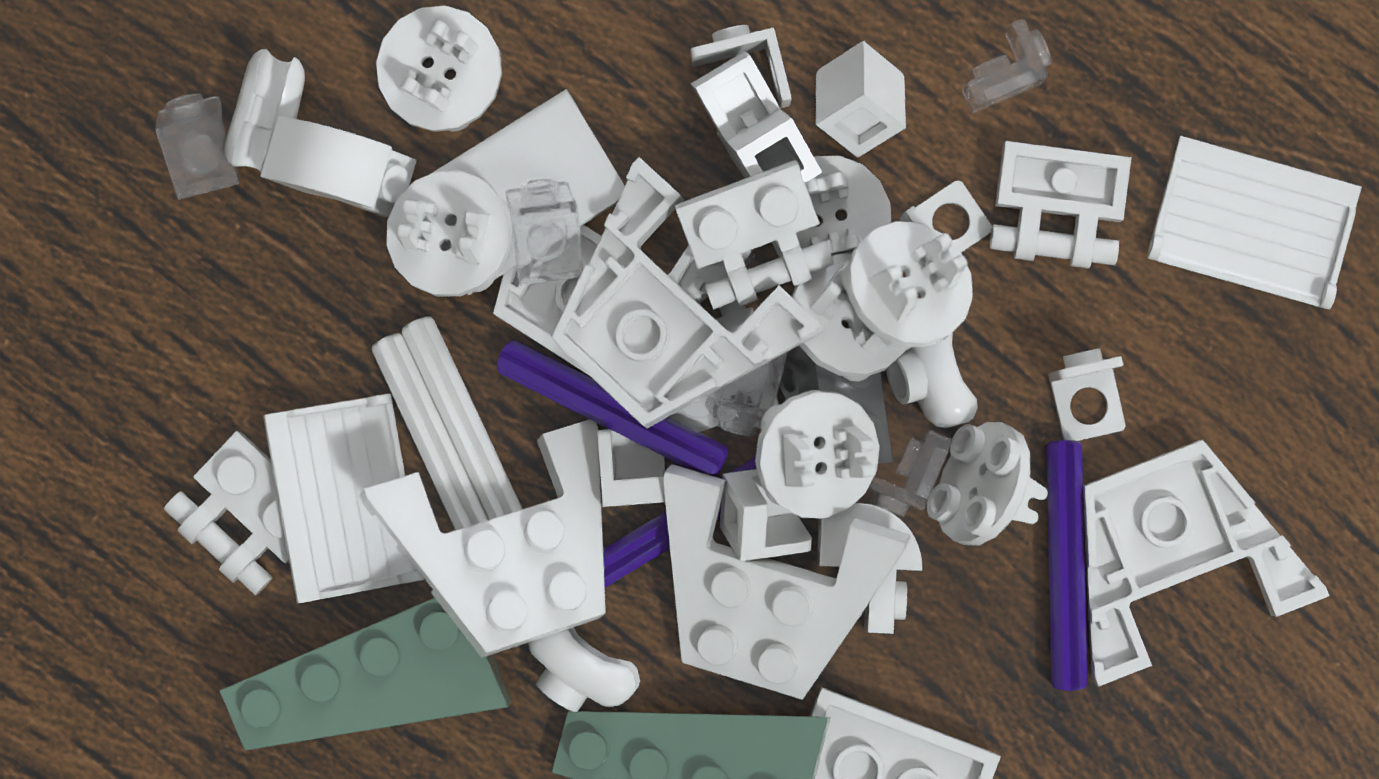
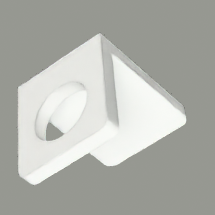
M748 25L729 27L713 33V43L690 49L692 66L735 57L744 51L751 53L765 49L780 108L790 106L791 93L774 27L750 33Z
M959 180L954 181L917 207L912 206L899 218L901 222L921 223L934 229L932 218L937 208L944 204H956L962 207L968 215L969 226L961 238L952 240V243L960 252H963L992 231L990 222L965 185Z
M1100 348L1063 356L1065 369L1048 373L1063 439L1079 441L1124 430L1125 420L1113 368L1124 366L1122 357L1103 360ZM1089 387L1098 390L1106 401L1105 415L1099 422L1092 425L1078 422L1071 413V399L1082 388Z

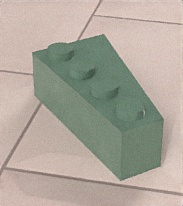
M436 598L220 690L244 750L506 708L513 701L494 655L481 658Z

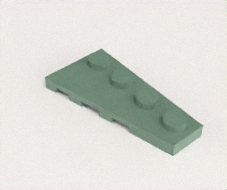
M568 711L552 773L572 779H815L831 717Z

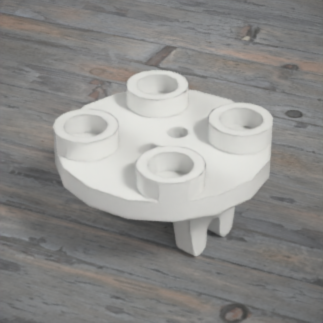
M445 5L419 8L399 19L383 38L376 61L378 85L390 108L410 125L433 132L460 131L471 122L480 118L495 100L502 78L501 53L488 28L468 12ZM426 58H432L434 64L430 68L423 67V61ZM449 69L456 71V76L452 80L445 78V73Z
M814 156L822 173L805 182L816 215L822 218L821 226H813L796 233L800 247L804 249L826 241L831 256L839 253L853 254L854 249L874 229L891 223L890 201L881 181L863 164L842 156ZM844 210L847 218L844 221L837 220L835 217L836 211ZM777 240L773 241L772 244L777 255L783 257Z
M437 171L415 180L397 198L387 220V248L395 268L412 286L435 296H463L470 292H480L487 289L493 283L495 275L502 270L512 247V220L509 215L507 202L485 180L464 171ZM456 216V224L448 226V219ZM451 241V248L443 251V243Z
M895 221L874 229L854 249L850 262L842 274L843 285L848 292L858 318L879 336L887 347L894 350L904 351L910 347H926L945 340L966 319L973 298L971 273L965 257L952 243L948 234H942L921 223ZM902 271L905 272L906 277H902ZM917 292L920 293L921 299H920V298H917V297H918V293H917Z
M839 253L832 256L834 265L810 273L812 280L796 285L791 297L823 326L818 335L799 346L816 365L838 376H843L850 381L859 382L867 379L872 374L886 370L905 350L900 351L887 347L881 338L858 318L842 281V274L845 267L849 264L852 254ZM841 321H846L849 324V329L844 328Z
M810 390L790 397L783 404L772 406L765 412L761 420V433L758 437L755 463L761 486L765 489L766 496L771 502L799 517L827 518L846 511L866 493L877 472L880 446L874 423L860 404L834 391ZM820 437V444L815 447L814 440ZM821 462L822 468L816 472L815 466Z
M986 422L979 427L965 424L960 427L952 438L950 445L951 456L943 469L940 483L931 491L928 497L927 512L929 517L939 521L942 531L953 541L962 545L979 546L995 538L1011 520L1031 524L1036 523L1038 514L1028 508V501L1031 498L1044 500L1048 495V491L1029 477L1030 451L1024 436L1003 422Z

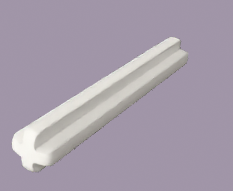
M425 316L408 323L402 328V335L488 519L491 520L522 510L520 502L435 321L431 317Z
M395 333L378 340L372 345V352L455 530L488 521L487 514L404 337L399 333Z

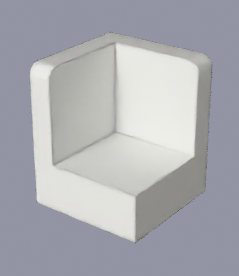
M860 42L817 71L816 125L856 157H860L906 128L904 75L866 42Z
M611 429L597 430L603 507L665 502L663 484L665 474L664 456Z
M757 469L723 474L722 479L726 480L721 499L720 529L740 562L811 550L812 537L796 514L769 500L765 489L761 486Z

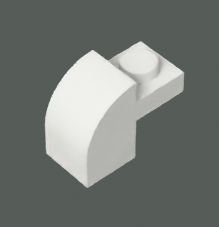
M746 51L691 83L718 131L716 133L745 179L794 160L799 165L804 182L822 173L794 121L780 109L752 57Z
M278 115L260 177L304 193L339 200L389 218L397 198L410 185L417 160L393 151L391 146L353 133Z
M854 503L846 511L827 518H819L817 564L819 566L840 567L850 525L855 518L911 535L904 553L865 608L864 629L868 633L894 634V619L905 620L907 609V582L896 581L897 569L922 571L921 553L914 535L906 524L893 513L870 504Z

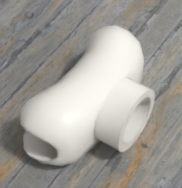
M261 49L251 57L245 71L239 98L225 141V156L231 165L249 166L262 172L278 115L297 119L305 82V71L297 58L294 57L292 62H283L272 56L267 49Z
M953 332L945 340L929 346L906 349L886 369L889 385L895 398L901 404L917 401L924 417L937 427L944 428L970 422L978 408L977 399L962 380L956 364L952 347Z
M573 627L528 642L531 654L546 667L537 680L536 685L550 699L570 711L578 712L587 697L606 707L618 706L628 700L639 686L638 670L632 662L606 656L583 640Z

